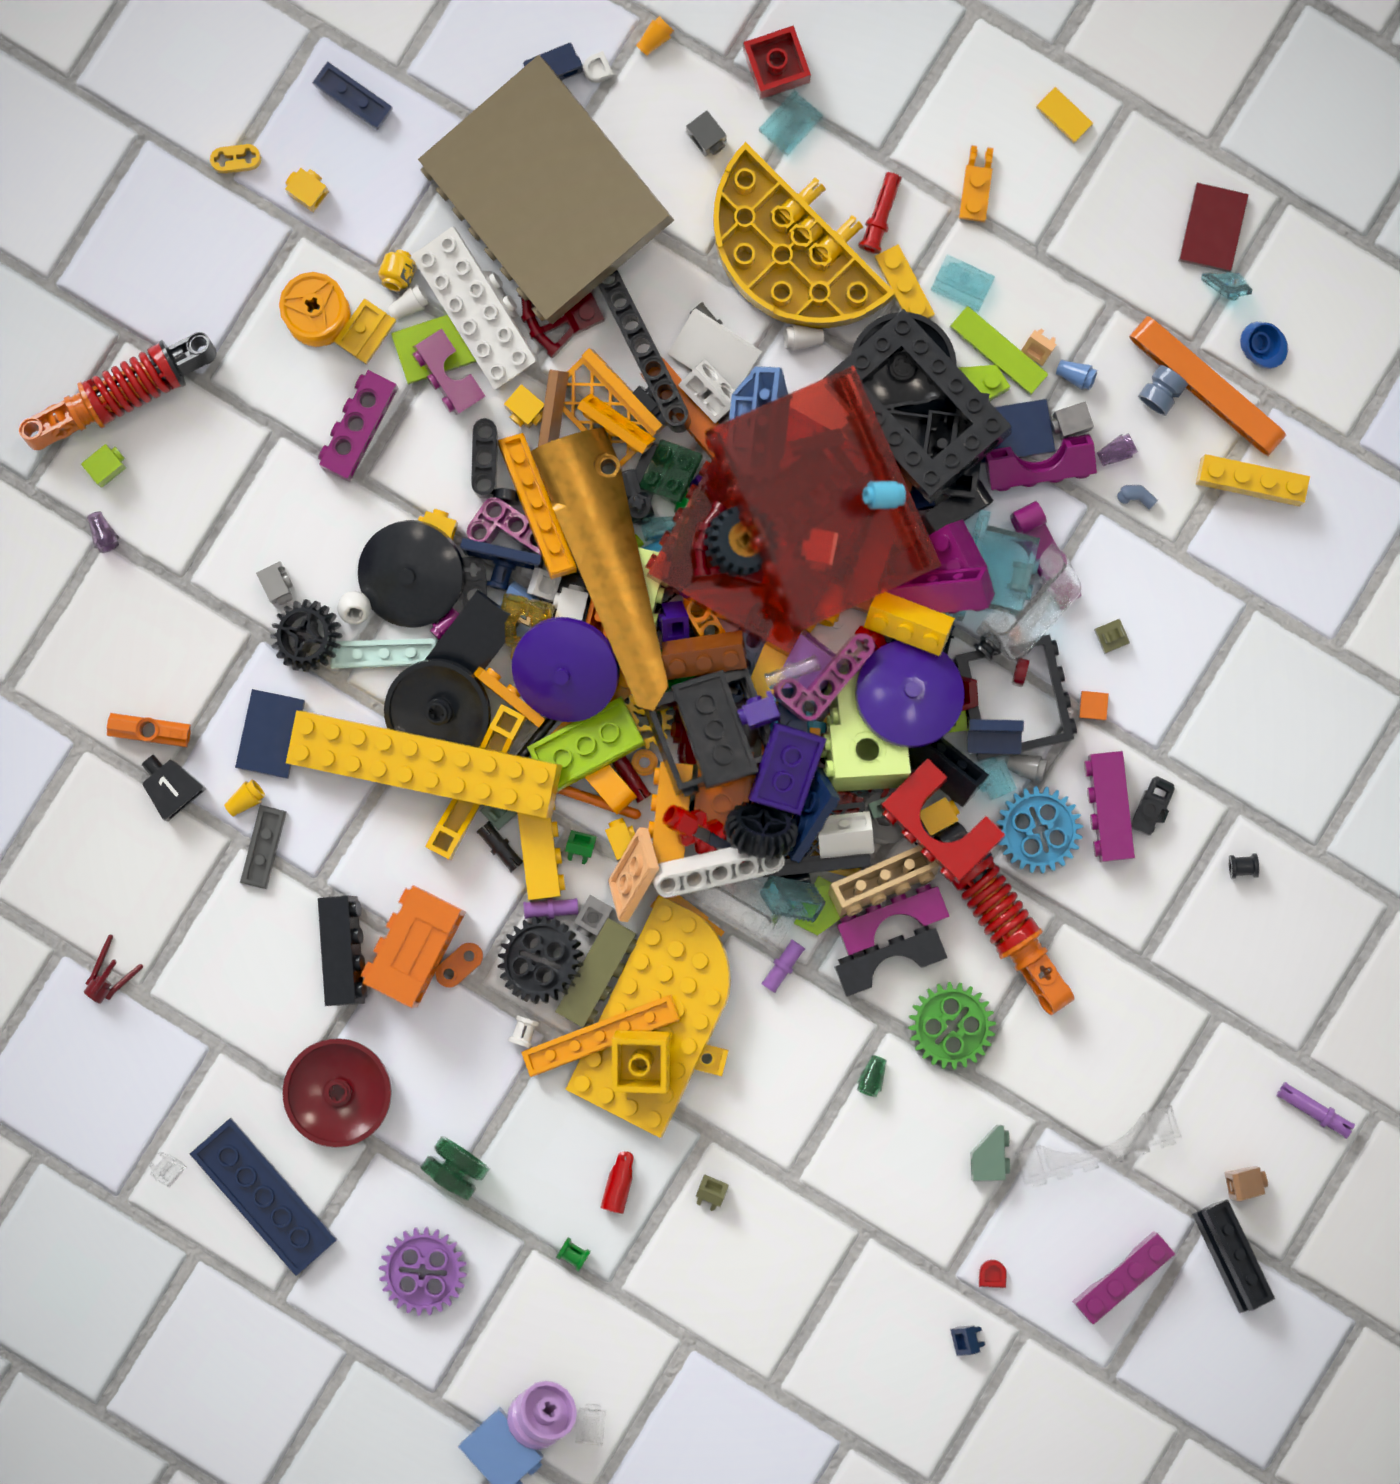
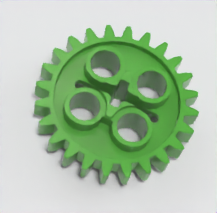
M948 982L946 990H943L942 986L937 984L936 993L928 988L927 994L929 997L927 999L923 996L918 997L922 1005L912 1006L917 1011V1015H909L908 1018L914 1020L915 1025L909 1026L908 1029L916 1031V1034L910 1037V1040L919 1041V1044L914 1049L916 1051L925 1050L922 1055L923 1059L931 1055L932 1065L941 1060V1068L945 1069L948 1062H951L953 1070L957 1068V1062H961L962 1066L966 1068L967 1059L970 1058L971 1061L976 1063V1053L985 1056L982 1046L992 1045L986 1038L987 1036H995V1033L989 1031V1027L996 1025V1022L988 1021V1017L994 1014V1011H985L984 1008L989 1004V1001L980 1003L979 999L982 993L979 992L974 996L971 995L972 986L963 991L962 983H958L956 989H953L951 982ZM948 999H954L958 1004L957 1011L951 1015L947 1014L943 1008L945 1001ZM965 1007H968V1012L956 1023L958 1030L956 1032L953 1030L949 1031L943 1040L936 1044L935 1040L948 1027L945 1022L947 1020H955ZM968 1017H974L978 1022L977 1029L971 1033L964 1028V1021ZM930 1019H936L940 1024V1030L933 1035L929 1034L925 1028L927 1021ZM950 1037H956L960 1041L959 1050L953 1053L946 1049V1041Z

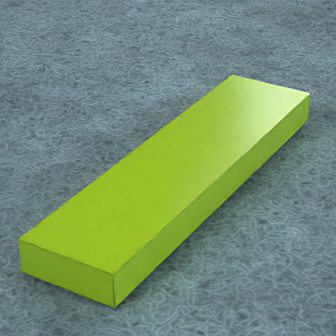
M969 306L950 325L952 330L991 363L997 365L1004 374L1030 396L1048 376L1046 371Z

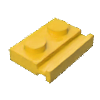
M364 298L334 343L367 365L397 321Z

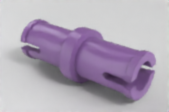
M548 898V901L524 902L525 919L544 916L554 919V916L578 915L577 898L566 900Z
M791 939L780 958L774 960L773 963L775 965L761 984L776 993V990L787 974L793 972L792 967L805 948Z

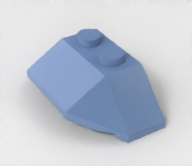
M754 367L751 374L732 393L726 449L741 468L740 470L744 475L771 476L784 455L790 399L783 370L780 367Z

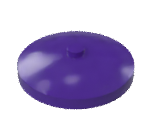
M556 617L535 624L523 635L515 648L512 658L513 680L523 700L539 714L556 721L577 722L598 714L610 702L619 682V663L609 640L594 626L575 618Z
M897 640L880 647L866 660L857 677L855 699L863 722L878 738L895 746L917 748L936 742L955 725L963 708L964 685L957 666L945 652L942 651L940 656Z

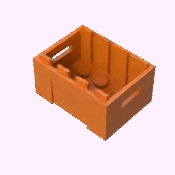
M412 885L410 890L405 888L398 903L402 904V907L398 914L392 913L386 925L390 930L386 938L380 937L373 950L378 954L373 963L367 962L361 976L365 978L363 984L411 1008H418L466 911Z

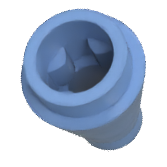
M1062 359L1056 370L1057 375L1081 390L1084 388L1090 390L1092 388L1098 370L1092 368V365L1069 362Z

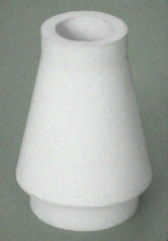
M419 285L414 288L411 286L388 309L397 321L402 317L424 310L425 306L429 304V300Z
M795 324L784 328L785 348H791L793 351L814 345H823V329Z

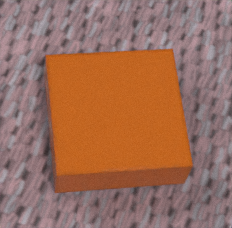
M1081 691L1079 718L1106 720L1109 693Z

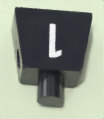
M152 755L142 763L144 769L150 774V777L142 785L164 821H170L207 789L172 759L162 765L156 756Z

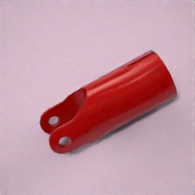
M623 1151L618 1154L616 1164L609 1172L600 1208L620 1214L624 1213L632 1183V1164L634 1160L632 1153Z

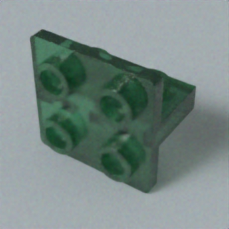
M660 440L640 482V488L657 494L670 504L676 505V502L681 503L701 463L703 455L669 441Z

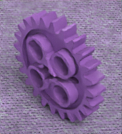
M415 1227L413 1236L404 1231V1240L402 1241L400 1238L395 1237L394 1242L397 1246L387 1245L386 1248L391 1254L381 1256L387 1262V1265L379 1266V1270L386 1272V1275L380 1277L379 1281H387L388 1283L382 1290L383 1292L391 1290L392 1294L388 1300L391 1301L397 1298L399 1301L396 1308H400L405 1304L407 1305L406 1313L408 1314L413 1308H416L417 1316H420L425 1308L428 1315H432L433 1307L442 1312L443 1302L449 1306L452 1305L450 1295L457 1298L460 1296L455 1288H464L465 1286L463 1282L459 1281V1278L467 1276L466 1272L460 1271V1268L465 1266L467 1262L458 1260L463 1251L455 1252L453 1250L457 1242H453L450 1245L447 1243L449 1234L445 1235L442 1239L439 1238V1229L433 1235H430L429 1227H425L423 1234H420L418 1228ZM407 1249H412L418 1254L416 1263L410 1264L405 1261L404 1252ZM438 1251L444 1255L445 1262L443 1265L436 1266L431 1262L430 1257L433 1252ZM424 1264L427 1270H445L447 1275L429 1273L424 1278H421V1274L418 1272H400L399 1268L419 1269ZM412 1277L416 1284L415 1289L412 1291L403 1289L401 1285L402 1278ZM431 1279L441 1281L443 1286L441 1292L433 1293L429 1290L428 1283Z

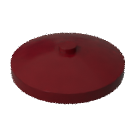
M337 1038L317 1042L304 1049L293 1060L284 1079L282 1094L286 1114L292 1125L301 1135L322 1146L346 1147L365 1140L381 1126L390 1108L392 1088L385 1065L371 1049L353 1040Z

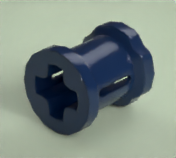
M493 560L494 569L491 579L487 581L486 585L507 592L512 571L516 570V565L501 560Z

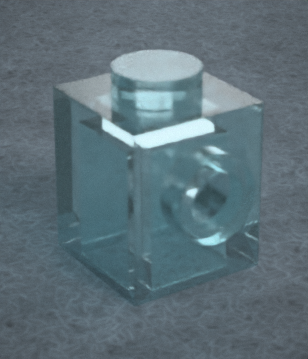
M995 757L981 764L983 770L989 776L980 787L982 793L987 792L990 801L1017 789L1004 759L997 762Z

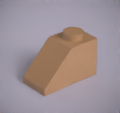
M1253 1166L1224 1172L1230 1199L1238 1202L1265 1194L1264 1187H1268V1181L1265 1171H1261L1260 1167Z

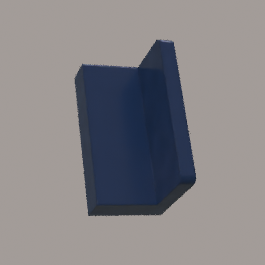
M570 42L540 54L561 80L583 72L581 60ZM535 57L525 60L523 62L524 67Z
M969 719L967 752L972 754H1021L1024 720Z

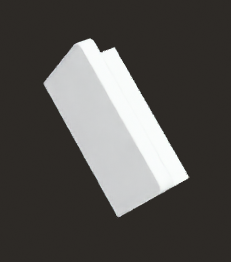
M870 811L830 815L823 829L818 833L820 858L873 853L874 844Z

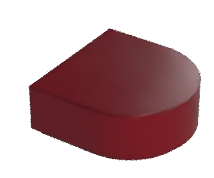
M1023 658L1017 660L1012 685L1023 686L1029 667V660Z

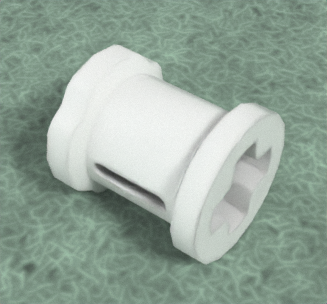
M516 1015L517 1024L513 1035L509 1037L508 1041L531 1048L532 1044L530 1041L535 1027L539 1026V1022ZM524 1026H527L524 1036L521 1038Z

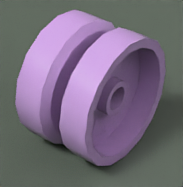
M543 1381L535 1383L513 1400L508 1409L507 1422L510 1432L516 1441L527 1448L539 1450L548 1448L571 1431L576 1422L577 1410L574 1399L564 1387L558 1383Z

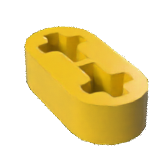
M252 144L219 147L212 151L210 163L215 171L219 173L250 171L260 165L261 154ZM247 151H251L252 155H256L255 158L251 159V163H247L245 159H238V157H245ZM221 154H224L227 159L234 158V160L226 161L223 167L220 166L219 162H216V160L220 159Z

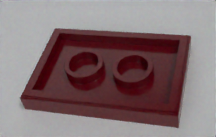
M1197 182L1179 261L1231 272L1249 194Z

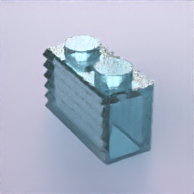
M773 875L769 876L760 891L762 899L773 915H781V917L785 915V917L798 918V920L811 921V923L816 921L826 902L821 897V894H819V891H817L815 884Z

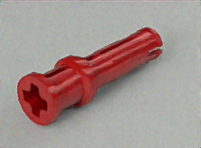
M886 172L872 216L866 220L865 226L867 228L863 240L858 243V247L864 251L874 254L881 253L882 248L880 245L884 233H887L889 229L887 224L888 217L902 177L896 173Z

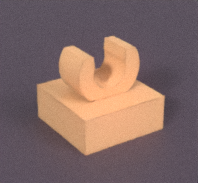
M1042 329L1034 330L1021 350L1041 366L1044 365L1057 345L1055 344L1056 339L1054 337L1049 340L1042 335L1044 332Z

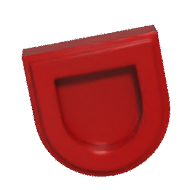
M991 1259L985 1261L979 1269L978 1286L1006 1288L1007 1272L1005 1266L998 1260Z

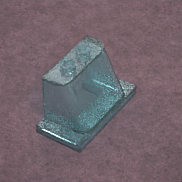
M980 510L972 538L987 565L995 593L989 608L982 611L1020 618L1025 600L1030 601L1034 585H1030L1029 581L1031 574L1036 575L1040 559L1035 557L1040 538L990 526L988 522L991 512ZM966 610L954 613L952 617L956 621L962 622Z

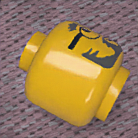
M396 250V252H389L384 256L378 276L382 281V285L387 289L401 291V289L410 286L417 266L411 259V254L404 250Z

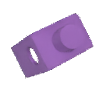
M805 630L798 637L781 672L788 678L795 679L807 689L836 654ZM844 660L838 661V663H837V670L840 669V667H841L846 661H844ZM823 680V681L820 683L819 687H820L826 680ZM786 683V684L783 686V688H791V687H792V686H791L790 684H788V683Z

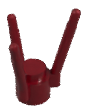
M112 934L108 935L91 976L86 981L88 986L83 991L85 995L99 1004L105 998L110 1000L116 991L143 968V965L139 964L111 989L109 988L111 983L106 979L117 961L115 959L112 960L102 976H99L98 972L113 939Z

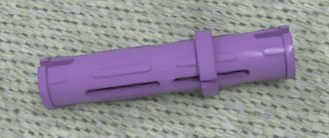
M1287 1082L1282 1084L1280 1091L1276 1095L1278 1098L1280 1097L1319 1121L1320 1126L1329 1127L1344 1136L1345 1139L1349 1137L1352 1132L1351 1129L1353 1130L1355 1127L1354 1123L1335 1113L1334 1108L1325 1107Z

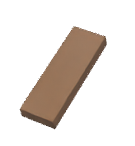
M551 369L549 371L538 447L559 439L569 372Z

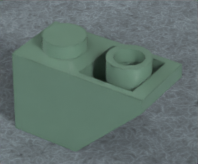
M996 1125L970 1152L972 1181L1006 1180V1174H1010V1158H1005V1147H1009V1131H1004V1125Z

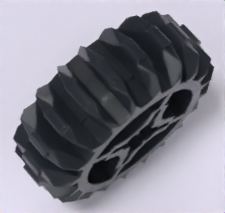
M304 599L302 605L300 602L294 601L293 609L285 606L284 611L286 615L277 614V618L281 621L279 624H272V627L277 629V633L270 634V637L277 639V642L271 646L273 649H280L276 656L279 659L284 658L283 664L285 666L292 664V669L296 671L302 668V671L309 672L311 667L317 671L320 669V663L325 666L329 665L327 656L331 658L336 657L332 650L333 648H341V645L335 641L336 638L340 639L343 636L335 631L341 627V624L333 622L337 615L329 613L330 608L324 605L321 607V603L318 601H314L311 604L310 600ZM307 615L306 619L303 618L299 626L292 627L297 619ZM318 619L323 625L324 637L318 633ZM297 632H307L316 639L309 638L307 640L303 636L298 635ZM289 635L293 636L295 640V653L291 649ZM314 645H321L314 654L305 657L306 653H309Z
M743 802L741 806L735 805L734 810H730L724 827L726 841L731 843V848L738 849L739 854H747L748 858L752 856L757 857L758 860L766 858L770 861L772 857L780 859L781 856H788L789 851L793 850L798 837V826L796 825V820L792 818V813L756 802H751V804Z

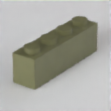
M607 918L583 961L584 966L578 970L581 976L574 977L572 981L575 983V986H569L567 989L568 994L563 996L555 1012L582 1028L585 1027L586 1023L592 1025L599 1012L595 1010L599 1000L605 1002L612 989L608 986L613 976L615 978L619 977L625 966L621 962L626 953L631 954L636 946L637 940L634 939L636 933Z

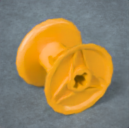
M317 272L299 274L287 283L281 293L279 301L281 318L293 337L304 345L321 347L334 343L351 317L349 302L344 296V292L339 284L326 274Z

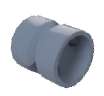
M1160 365L1152 376L1153 383H1147L1138 397L1149 408L1166 416L1175 404L1173 397H1179L1188 383L1175 371Z

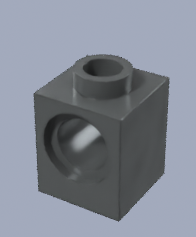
M708 110L686 125V133L705 157L710 153L715 155L725 147L724 142H726L727 135Z

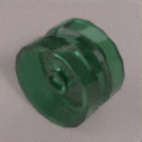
M441 1136L434 1149L445 1161L435 1156H427L420 1168L433 1178L437 1184L468 1201L475 1192L476 1186L465 1175L475 1180H483L490 1168L460 1145L447 1137Z

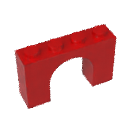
M927 759L882 803L881 808L884 810L882 815L892 825L897 823L903 829L901 834L911 844L916 842L922 848L920 853L930 863L935 860L942 867L940 873L949 882L955 880L959 884L1005 838V834L985 816L965 837L958 841L947 843L930 837L922 827L920 812L926 801L947 782V777Z

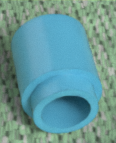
M896 481L869 482L863 490V501L870 509H894L902 506L905 502L904 485L898 484Z

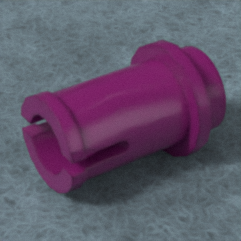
M452 608L437 624H432L433 628L430 632L440 640L459 613Z

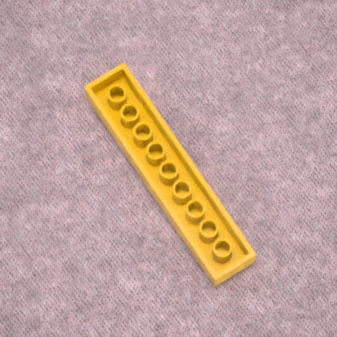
M296 710L286 759L287 764L543 818H552L562 770L561 764Z

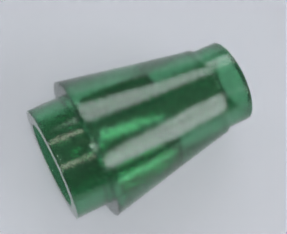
M875 1055L871 1056L856 1082L858 1084L857 1091L871 1097H877L878 1092H882L886 1059Z

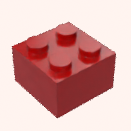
M794 25L743 42V52L760 99L810 83L811 74Z

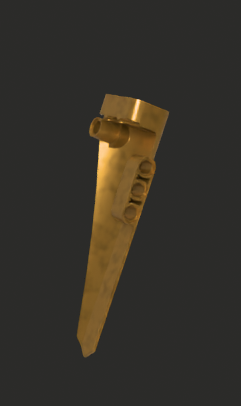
M604 427L581 431L543 444L533 449L531 454L637 707L654 711L669 686L626 495L622 468ZM612 463L616 465V470L612 474H605L602 472L604 465Z

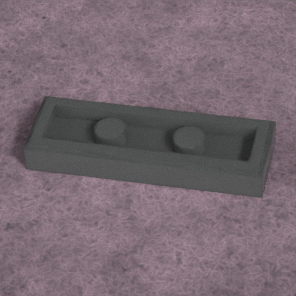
M263 805L259 806L240 883L267 889L287 811Z

